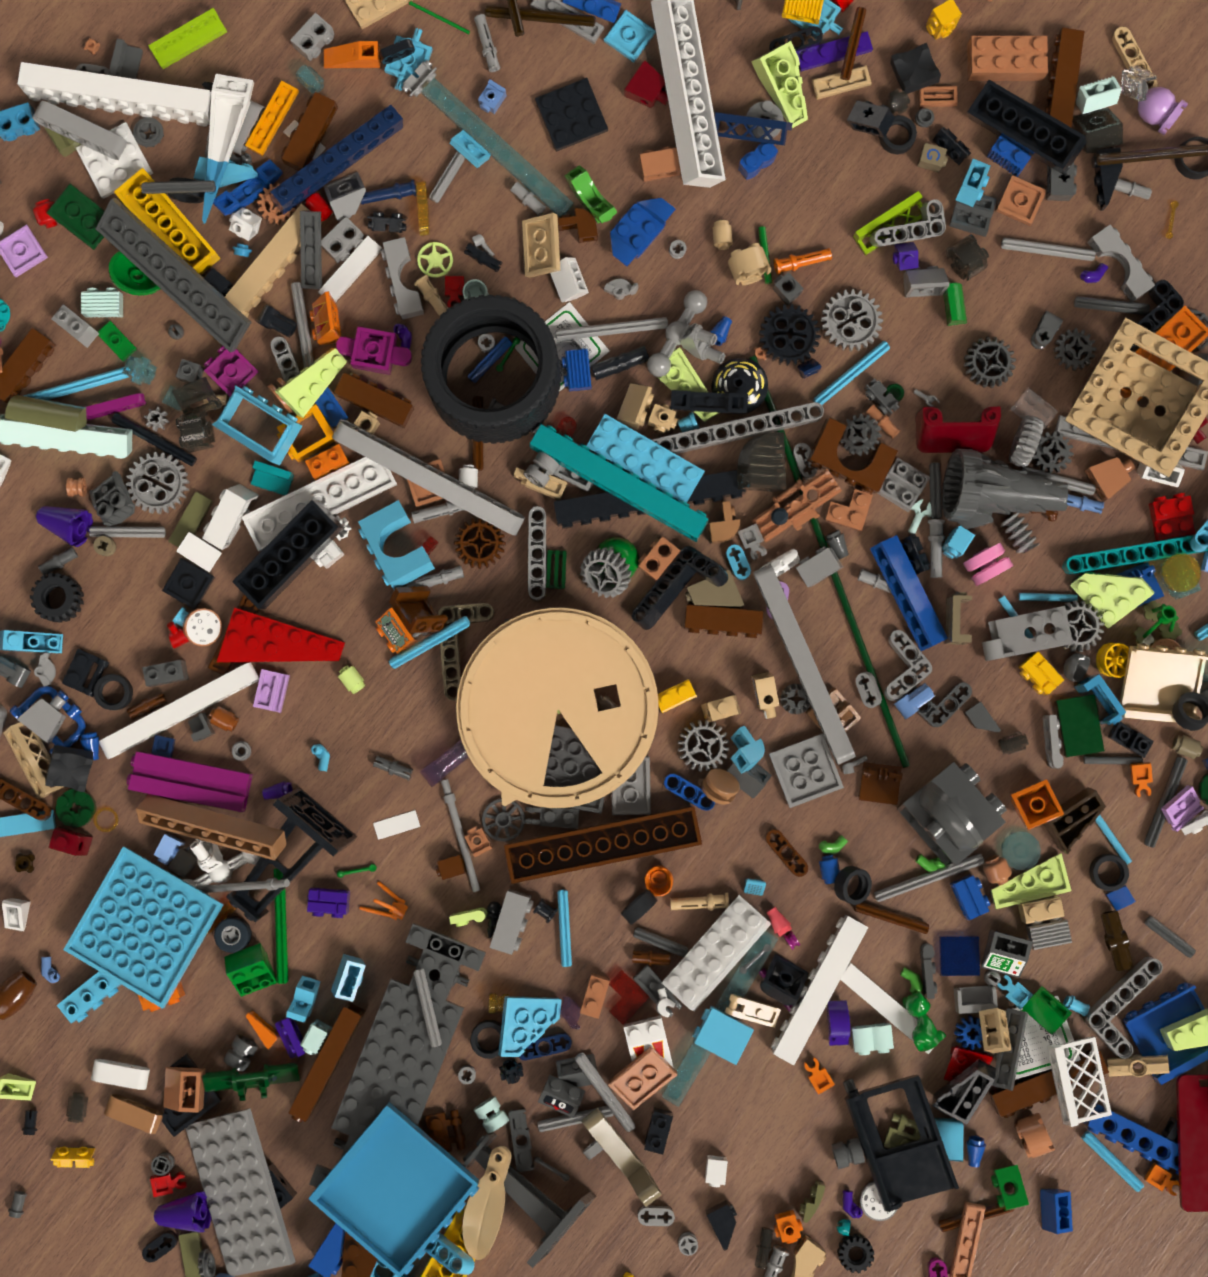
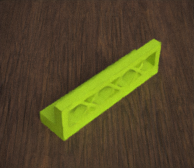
M212 8L148 46L161 68L165 69L227 33V30L215 9Z
M919 191L855 232L853 238L865 256L878 248L871 246L867 249L862 242L864 238L870 237L873 231L881 227L895 226L894 221L897 217L906 218L905 224L915 223L922 219L921 214L917 217L909 215L910 209L915 205L921 211L923 205L921 199L923 197ZM896 230L895 236L901 233L900 230ZM878 236L877 238L883 240L887 239L888 236Z

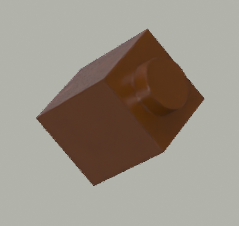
M461 854L437 861L438 865L435 866L438 877H442V880L466 873Z

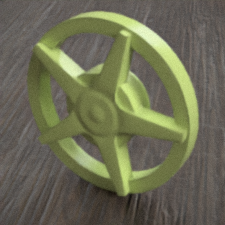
M431 242L423 246L419 251L417 261L420 270L425 275L439 278L446 275L452 268L453 256L446 245L439 242ZM433 246L432 253L422 255L427 248ZM436 246L444 248L448 253L440 254L436 252ZM450 256L449 266L445 269L442 265L443 259ZM421 258L428 260L429 266L426 271L421 265ZM432 268H440L443 270V272L439 274L429 273Z

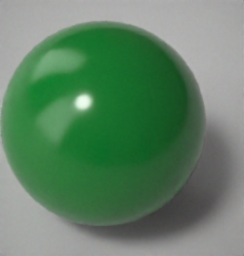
M611 537L601 542L597 549L600 548L602 550L605 547L608 551L614 549L615 554L620 552V557L626 558L625 563L630 564L628 569L632 571L630 575L632 577L639 565V554L633 543L622 537ZM596 562L597 564L604 565L603 562Z

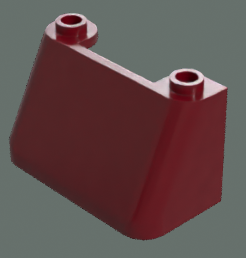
M1001 406L984 409L979 422H943V416L939 409L923 407L915 416L917 449L922 453H953L958 448L972 449L980 453L987 452L994 443L1001 418Z

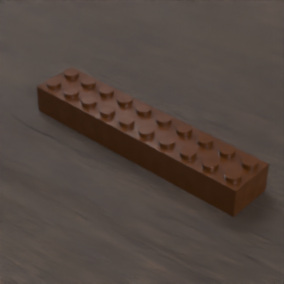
M695 806L505 844L504 849L511 884L699 846L702 845Z

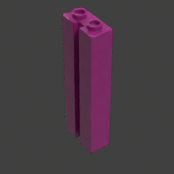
M136 752L132 756L131 766L134 769L133 773L127 777L128 790L237 812H245L253 774L145 752Z

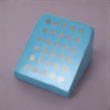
M745 879L744 893L763 895L766 887L765 881Z

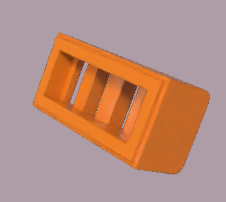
M251 1010L246 1015V1018L265 1047L270 1049L280 1035L278 1031Z

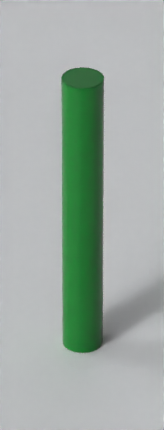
M759 227L760 247H763L770 264L766 227ZM766 272L764 273L765 284L772 283L771 272L768 275Z

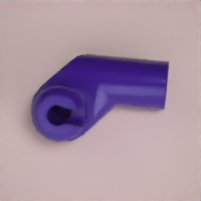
M1100 263L1095 271L1084 270L1080 278L1085 283H1097L1107 271L1108 266Z
M398 323L394 326L393 330L402 340L401 347H406L410 350L412 333L405 325Z
M843 1190V1210L852 1218H860L863 1215V1211L852 1201L853 1191Z

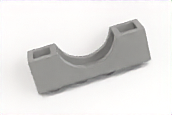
M1111 224L1087 242L1091 249L1095 250L1097 257H1112L1122 264L1125 271V279L1121 290L1130 302H1134L1155 286L1151 275L1146 274L1140 260L1132 255L1129 245L1122 241L1120 233Z
M405 237L383 242L384 249H381L383 260H387L388 267H385L388 279H392L393 285H390L392 297L396 296L397 303L394 304L396 314H400L402 320L424 315L419 293L407 289L400 280L403 267L411 261Z

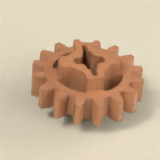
M270 184L269 190L263 188L265 194H259L262 200L257 201V204L261 206L258 208V211L263 213L262 217L264 220L268 218L270 224L273 221L277 225L280 224V221H283L285 224L287 222L286 219L292 216L296 211L295 208L299 207V204L283 215L272 201L270 191L276 187ZM266 203L270 206V212L267 211Z

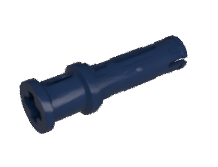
M412 179L411 182L402 184L397 182L392 187L365 192L361 205L392 198L401 200L402 197L411 195L416 197L418 194L415 180Z

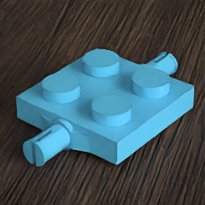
M824 0L819 25L788 19L802 30L813 26L819 27L823 35L829 29L838 35L843 30L842 27L834 22L841 8L830 0ZM812 31L811 36L817 39L820 33Z
M415 28L412 38H403L396 35L394 44L410 39L415 47L413 54L386 64L385 73L398 78L394 87L396 90L402 91V83L411 74L417 79L419 76L414 71L423 61H429L433 49L419 41L423 32L421 29L418 31V28Z

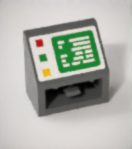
M990 930L981 968L1019 978L1028 962L1033 942Z

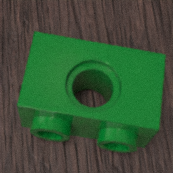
M1018 1165L993 1171L991 1181L993 1187H997L999 1193L996 1196L999 1207H1003V1210L1007 1211L1029 1205ZM1005 1183H1010L1013 1186L1014 1191L1012 1194L1005 1192Z

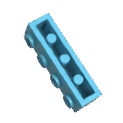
M99 971L61 1001L57 1007L70 1023L75 1021L80 1023L89 1016L87 1014L89 1010L93 1009L95 1011L104 1004L102 1001L107 996L111 998L119 992L117 988L122 984Z

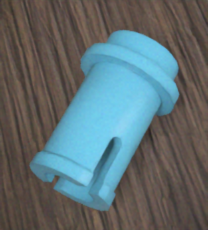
M1067 995L1063 1001V1005L1067 1009H1071L1082 1016H1086L1089 1012L1090 1005L1075 999L1073 995Z

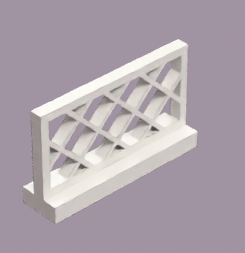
M1092 1036L1059 1045L1047 1046L1063 1124L1073 1127L1077 1126L1078 1123L1112 1115L1096 1038ZM1085 1043H1091L1092 1050L1089 1055L1081 1051ZM1069 1047L1075 1050L1070 1060L1065 1057L1064 1049ZM1079 1053L1086 1058L1082 1067L1074 1063ZM1090 1061L1096 1067L1093 1075L1085 1071ZM1072 1065L1079 1069L1075 1079L1069 1077V1070ZM1083 1073L1090 1077L1086 1087L1078 1083ZM1094 1080L1100 1086L1097 1094L1089 1090ZM1076 1085L1083 1089L1079 1099L1073 1096V1090ZM1087 1092L1095 1097L1090 1106L1082 1102ZM1098 1100L1103 1102L1104 1112L1098 1113L1093 1110ZM1081 1104L1088 1110L1083 1117L1078 1118L1077 1110Z

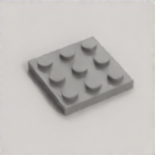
M823 734L769 754L789 808L844 788Z

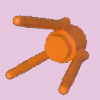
M378 881L377 885L397 902L389 905L378 899L373 901L390 909V913L360 906L359 909L390 917L394 920H397V918L402 920L408 909V906L405 905L406 901L399 898Z

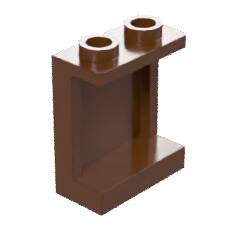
M428 586L396 587L389 600L409 633L438 632L443 629L448 619L446 615H437L427 601L431 592Z

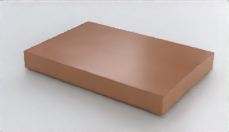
M651 1046L608 1081V1086L635 1110L675 1078L677 1071Z

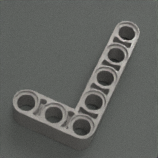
M1152 957L1143 958L1089 1009L1088 1014L1084 1016V1021L1088 1027L1120 1058H1129L1133 1054V1046L1110 1021L1162 972L1163 966L1158 959ZM1153 961L1155 967L1152 971H1149L1148 964ZM1136 975H1140L1141 980L1138 984L1134 983V977ZM1126 988L1127 994L1121 998L1119 993L1121 989ZM1111 1001L1113 1007L1111 1010L1107 1011L1105 1006L1108 1002ZM1094 1015H1098L1099 1020L1096 1024H1092L1091 1019ZM1111 1029L1112 1035L1106 1039L1105 1032ZM1121 1044H1125L1124 1052L1119 1053L1118 1047Z

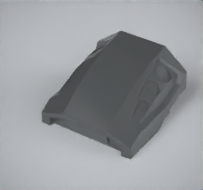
M116 471L94 490L89 491L97 515L101 517L103 524L107 526L120 524L135 512V504L132 502L121 475Z

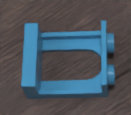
M1100 674L1090 675L1074 686L1078 693L1092 690L1109 715L1099 721L1100 724L1110 725L1113 723L1114 725L1123 719L1122 715L1126 713L1125 709Z

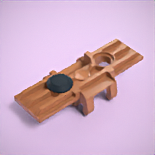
M826 469L804 484L801 479H798L796 484L777 497L773 496L772 500L775 504L751 521L753 524L757 523L765 543H767L792 525L799 531L803 528L802 525L812 518L817 519L820 514L816 509L842 492V489L830 471ZM801 489L803 495L783 508L781 502ZM812 489L816 490L818 494L817 498L813 501L809 499V490Z

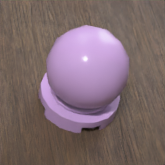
M1153 87L1141 95L1138 101V112L1146 123L1159 125L1160 129L1158 132L1164 136L1167 132L1165 128H1171L1183 111L1181 107L1186 108L1188 103L1183 99L1180 103L1176 102L1175 95L1167 88Z

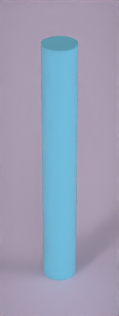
M1019 593V600L1073 602L1078 600L1077 594Z
M1005 595L998 599L1010 617L1018 616ZM1027 628L1025 630V636L1031 639L1034 636Z
M1099 815L1095 822L1118 855L1128 865L1132 862L1131 858L1104 819Z

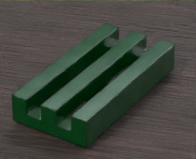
M548 550L546 589H565L567 551ZM552 555H555L554 585H550ZM559 555H563L561 585H558Z

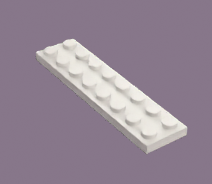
M364 457L242 516V519L257 550L260 552L311 500H319L334 516L396 486L397 483L389 469Z

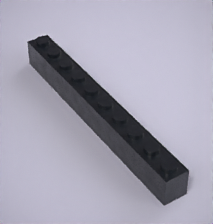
M739 469L702 476L687 504L693 503L694 506L705 504V501L708 500L716 503L724 501L723 498L731 497V499L742 498V495L746 493L743 470ZM608 492L554 502L558 527L562 526V529L572 528L573 524L581 523V526L589 525L594 520L607 522L611 520V517L618 516V519L630 517L629 514L637 513V516L646 515L644 512Z

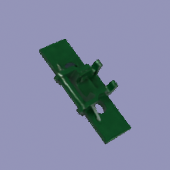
M289 1063L280 1065L266 1064L262 1072L245 1074L238 1073L236 1068L227 1071L210 1072L202 1075L205 1092L233 1089V1091L238 1092L240 1101H246L247 1088L259 1087L261 1099L267 1098V1087L270 1084L300 1081L298 1064Z

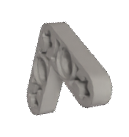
M901 630L894 631L889 636L888 642L909 669L885 688V696L890 701L899 700L932 672L931 663L906 633ZM900 636L902 638L900 642H894L895 637ZM907 643V646L901 650L900 648ZM906 650H913L915 658H907L905 655ZM920 666H926L925 672L922 671L918 676L915 674L920 669ZM904 676H911L913 684L906 685L903 680ZM899 685L902 687L896 694H890L891 688L895 689Z

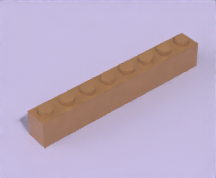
M148 794L136 808L138 820L141 824L267 859L276 860L286 847L284 830Z

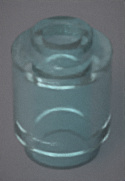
M303 65L296 73L298 81L310 93L320 92L324 87V79L310 66Z

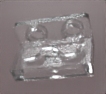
M1130 66L1129 69L1122 70L1121 93L1139 102L1145 101L1148 92L1147 81L1156 80L1157 75L1151 73L1150 70L1142 69L1141 66Z

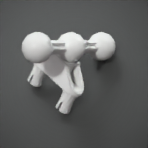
M196 839L190 845V849L197 857L199 867L207 873L195 880L187 878L182 880L199 890L213 882L218 884L226 883L231 878L232 872L246 863L256 865L261 857L242 852L226 861L223 860V855L217 844Z

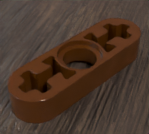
M769 830L765 836L767 844L793 875L797 877L806 875L808 864L779 830ZM772 833L774 835L779 834L777 839L780 843L786 842V844L779 847L778 851L775 849V847H778L777 843L774 841L770 842V834ZM786 847L792 850V856L788 859L783 858L781 855L782 849ZM796 855L798 859H796L795 861L800 865L802 863L804 865L802 867V869L804 870L802 873L799 871H794L796 869V866L793 863H791L790 866L788 864V862L792 861Z

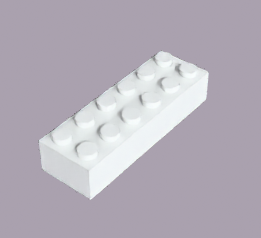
M738 895L664 979L662 984L690 1010L695 1011L767 930L771 923Z

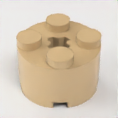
M754 243L744 250L737 249L731 252L728 265L737 285H739V282L742 285L755 283L763 279L761 275L765 272L767 275L771 272L764 249L760 247L759 243Z

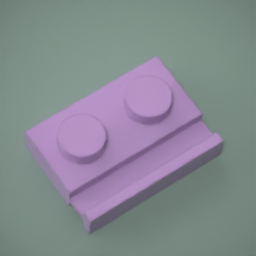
M262 669L253 707L281 713L290 675Z
M1187 785L1161 808L1173 831L1178 832L1204 809L1199 803L1200 800L1193 786Z

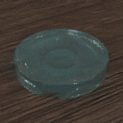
M1027 832L1011 833L1005 838L1001 848L1002 857L1006 858L1009 866L1016 870L1032 868L1037 864L1041 853L1039 842L1033 835Z

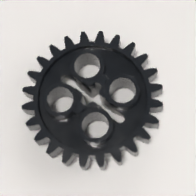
M784 304L782 310L776 307L775 313L770 311V318L764 317L766 324L761 323L760 326L764 330L759 331V335L764 337L759 340V343H765L762 346V350L768 349L766 357L772 354V362L779 359V365L785 361L788 367L792 361L793 365L796 366L797 360L803 364L804 357L808 360L811 358L809 352L815 354L816 350L813 347L819 346V343L815 340L821 338L820 335L816 334L820 331V328H815L818 321H812L813 314L806 315L808 309L801 312L800 305L795 310L793 304H791L789 309ZM781 321L786 325V328L779 329L776 323ZM802 323L805 329L797 330L795 324ZM788 332H791L792 339L788 338ZM775 341H783L784 347H777ZM794 342H801L803 348L796 349Z

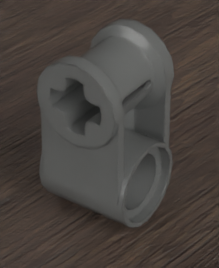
M1045 311L1031 337L1032 346L1035 349L1045 348L1052 341L1063 319L1049 311Z

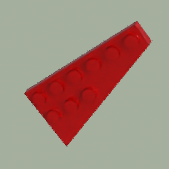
M234 607L217 663L340 661L345 643Z

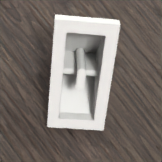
M14 898L2 901L5 928L18 931L25 930L30 901Z

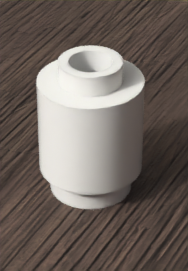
M463 465V468L459 469V481L476 489L478 486V469H474V465Z

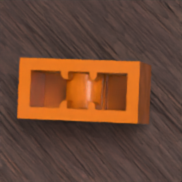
M340 444L305 461L315 480L323 478L350 464Z

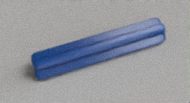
M503 337L468 374V378L473 383H476L507 351L512 342L507 337Z

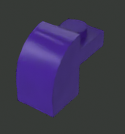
M847 1000L828 1001L829 1046L849 1045L850 1017Z

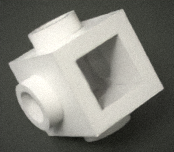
M242 207L237 212L232 213L229 219L231 222L229 230L249 241L258 234L262 218Z

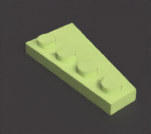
M679 347L673 351L669 358L671 361L670 371L665 376L658 378L671 391L708 392L681 348ZM695 412L704 422L719 414Z
M331 348L316 359L312 365L304 368L296 377L288 380L284 386L276 389L275 392L298 417L303 418L347 361L336 348Z
M1059 853L1010 879L1007 883L991 889L990 892L995 909L1070 892L1071 887L1062 853Z

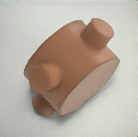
M89 38L84 46V50H88L92 55H95L100 43H96L92 38Z
M762 347L754 348V356L758 360L763 359L765 361L767 359L765 357L767 349L762 350Z

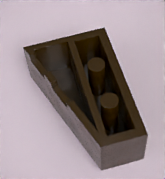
M1087 787L1061 804L1064 815L1044 823L1059 850L1067 855L1075 842L1083 836L1082 834L1087 827L1093 824L1106 807L1097 791Z

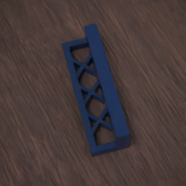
M715 112V123L719 137L785 146L787 130L792 131L793 123ZM720 121L726 122L729 126L725 133L718 132ZM743 124L747 131L740 136L735 128ZM758 126H761L765 132L760 138H756L752 132ZM775 129H782L780 141L774 140L770 135Z

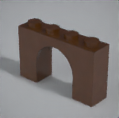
M832 418L826 419L807 459L808 462H811L810 466L821 470V468L828 469L834 478L841 477L845 479V483L854 487L858 485L862 487L861 490L870 495L878 493L898 450L883 443L876 444L875 450L863 469L859 471L849 470L841 464L837 455L838 444L847 426Z

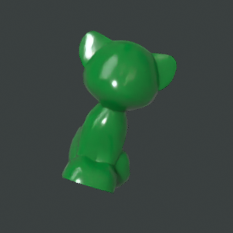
M921 992L903 997V1006L911 1016L917 1018V1025L912 1033L916 1048L920 1052L934 1048L946 1037V1034L942 1030H936L932 1020L927 1015L931 1007L930 1002Z

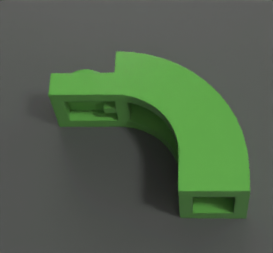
M579 165L564 175L578 200L586 211L592 214L597 223L607 222L617 213L615 207L598 191L587 170Z

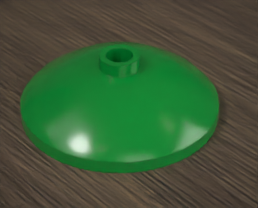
M120 251L111 258L108 269L109 276L112 282L122 291L132 295L144 296L160 290L150 278Z

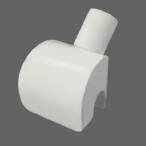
M662 988L657 990L660 1000L656 1004V1011L661 1016L668 1018L670 1013L666 1011V1007L674 1008L675 1003L667 998L666 990Z

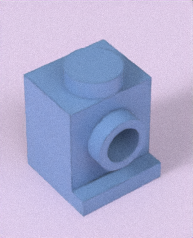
M489 80L486 88L478 98L479 107L487 113L492 112L495 114L507 96L506 89ZM490 94L494 96L492 99L488 98Z

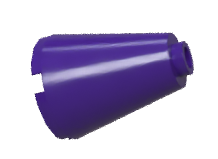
M43 506L36 513L38 524L75 547H79L88 539L85 537L87 531L89 532V528L93 525L92 514L88 513L85 509Z
M203 1191L196 1192L159 1205L154 1212V1220L159 1226L198 1233L205 1232L204 1229H208L211 1223V1214L206 1200L207 1195Z

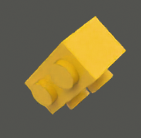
M948 0L934 8L929 16L926 28L928 33L934 36L935 40L940 37L946 38L958 24L962 13L954 0Z

